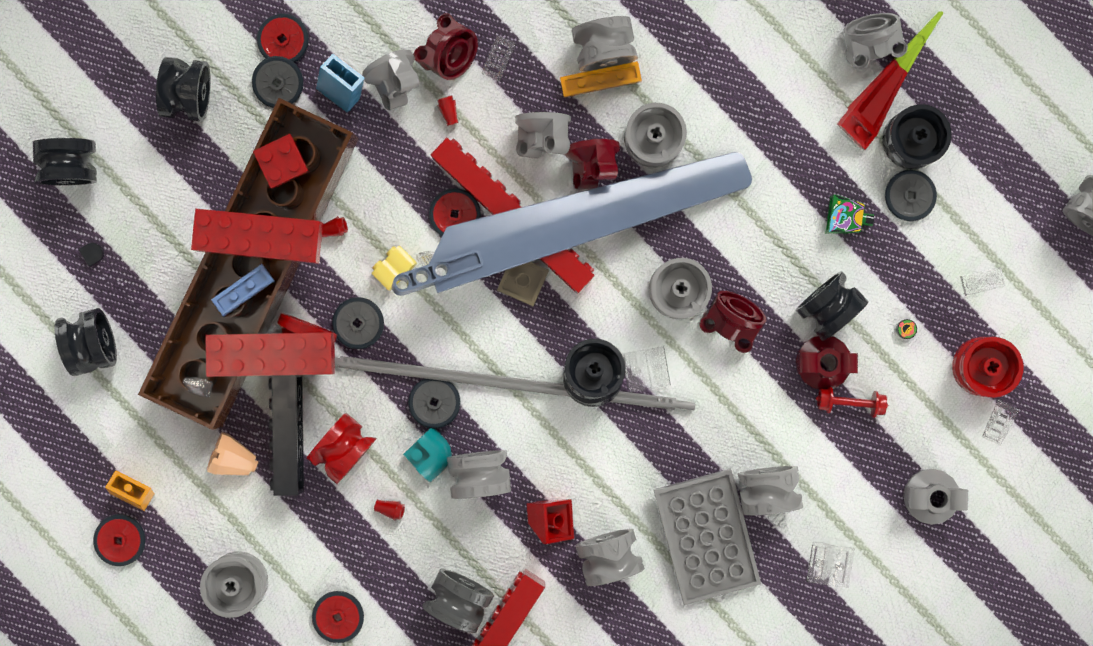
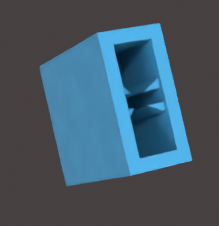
M332 54L320 67L316 89L348 113L360 99L365 78L336 55Z

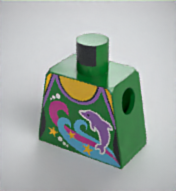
M839 195L830 196L825 234L861 232L862 225L873 226L874 214L864 213L865 204Z

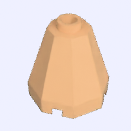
M221 432L215 444L216 447L211 454L207 472L220 475H249L250 472H255L258 461L255 460L256 455L231 435Z

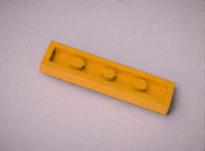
M638 61L563 76L560 77L565 98L642 82Z

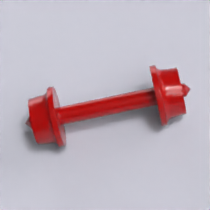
M828 387V389H820L818 396L815 398L818 409L825 410L826 413H831L833 404L871 408V417L875 418L877 415H885L889 406L887 396L879 394L878 391H874L871 400L835 397L833 396V387Z

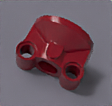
M446 13L438 18V29L429 35L426 45L417 47L413 54L415 61L425 70H431L446 80H454L463 75L474 61L478 49V38L475 32L458 23L450 14Z
M590 139L570 144V149L565 156L572 161L573 186L575 189L590 190L598 187L599 180L616 179L618 167L615 155L620 151L619 141L613 139Z
M720 291L712 301L710 309L703 313L700 328L706 333L716 331L722 337L734 341L736 350L741 353H747L752 349L756 336L766 323V316L757 305L747 298L734 292ZM705 319H712L714 323L709 324ZM745 338L749 343H743L740 339Z
M814 336L804 342L798 351L796 358L797 372L803 382L812 388L828 389V387H833L834 389L844 383L850 373H858V353H850L845 343L836 337L831 336L822 341L819 336ZM826 354L833 355L836 360V365L830 372L823 370L820 365L821 358Z

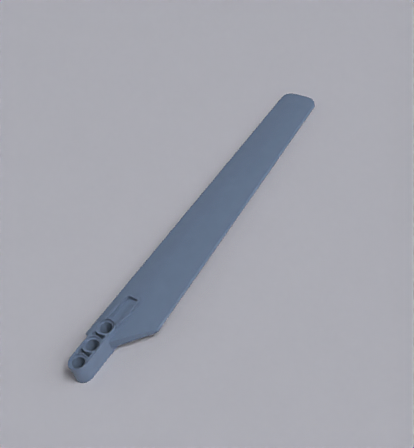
M732 152L448 226L430 263L398 274L393 280L392 290L396 295L404 296L435 286L437 293L746 189L752 183V176L743 155L738 152ZM443 268L446 275H437L435 269ZM423 274L427 281L423 283L417 281L416 275ZM400 280L406 282L407 288H398L396 282Z

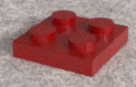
M291 134L253 151L271 189L309 172Z

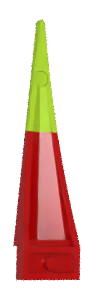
M938 12L907 44V52L902 57H895L847 107L848 111L837 123L861 149L866 150L878 135L906 75L942 17L943 12Z

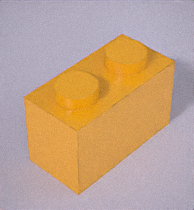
M117 470L105 487L109 494L145 511L154 496V492L150 487Z

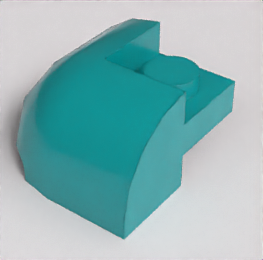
M430 428L403 455L427 481L432 482L447 468V457L452 456L447 440L436 428Z

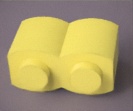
M400 245L397 248L393 246L386 253L388 257L383 262L379 260L372 267L374 271L371 274L388 291L392 290L393 280L398 274L410 271L417 265V262Z

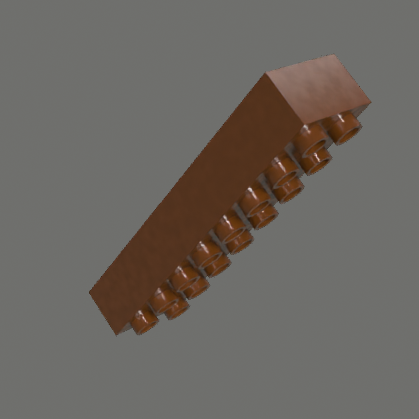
M278 98L254 150L291 134L309 172L271 189L254 153H252L225 212L320 221L359 139L353 132ZM205 252L138 395L211 430L222 428L246 376L206 377V335L267 334L300 262ZM263 264L275 281L223 317L211 299Z

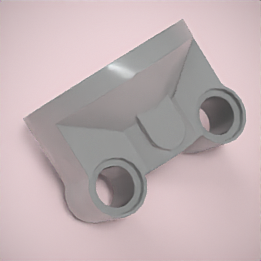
M893 13L863 16L851 21L843 29L847 45L846 59L858 70L866 68L869 60L883 58L889 54L894 57H902L907 52L908 46L903 40L900 18ZM898 43V46L893 49V46ZM858 55H861L860 59L858 61H855V58Z
M403 49L386 54L373 61L362 72V76L365 78L364 81L367 84L376 86L382 103L388 111L407 105V93L419 86L418 75L412 68L415 56L411 50Z
M552 112L523 113L515 116V123L518 125L516 152L520 157L537 159L542 155L543 151L565 155L569 151L568 125L571 123V116Z
M932 468L921 470L914 474L905 485L903 494L905 507L911 516L922 523L931 525L943 523L951 518L956 510H968V490L959 488L953 477L944 471ZM941 490L944 493V502L939 507H934L930 502L931 494Z

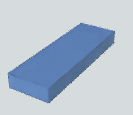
M261 264L211 300L222 316L225 317L275 280L265 266Z

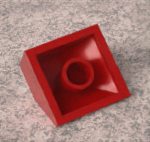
M572 499L527 503L528 524L543 544L574 539Z

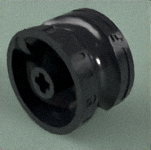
M163 58L156 83V107L160 117L175 118L177 112L183 111L187 113L190 121L202 122L205 119L211 90V74L208 62L193 60L191 66H189L179 58Z
M925 104L910 106L895 115L887 123L882 137L884 151L887 157L899 167L905 169L923 168L939 160L948 150L952 138L950 123L946 116L933 106Z
M47 138L32 142L33 164L41 168L35 176V184L71 186L97 183V170L91 163L87 162L88 157L96 152L95 141L81 138Z
M842 271L824 282L796 308V312L803 319L806 317L815 319L816 329L814 332L822 341L842 329L869 302L857 288H845L847 278Z
M100 308L80 312L78 320L73 324L63 317L55 321L54 331L57 349L64 367L71 376L86 374L98 367L109 368L115 366L117 362V349L114 335L106 315Z
M587 339L576 344L566 357L563 371V383L568 395L575 402L587 407L603 406L612 401L619 393L625 376L626 366L621 352L612 343L602 339Z

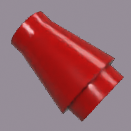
M452 95L438 99L437 107L447 126L459 123L456 99L454 100Z
M337 216L324 223L322 237L343 236L344 233H347L348 226L345 218Z
M377 499L374 511L396 521L397 519H402L405 505L401 504V501H382Z

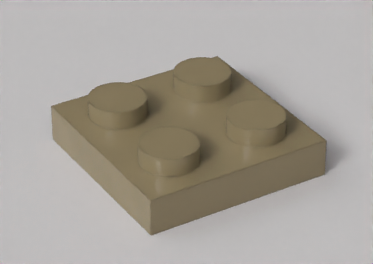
M532 262L505 271L497 291L534 306L549 270Z

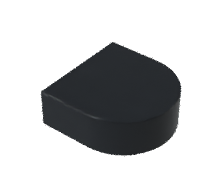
M89 243L79 249L89 267L100 262L104 257L103 248L96 243Z

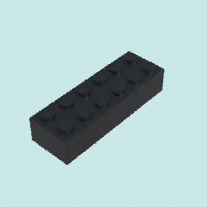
M272 375L268 382L269 390H272V398H269V409L272 410V418L269 419V429L273 431V438H270L269 441L270 450H273V458L270 459V470L273 471V479H270V490L273 491V496L299 495L304 492L303 375Z

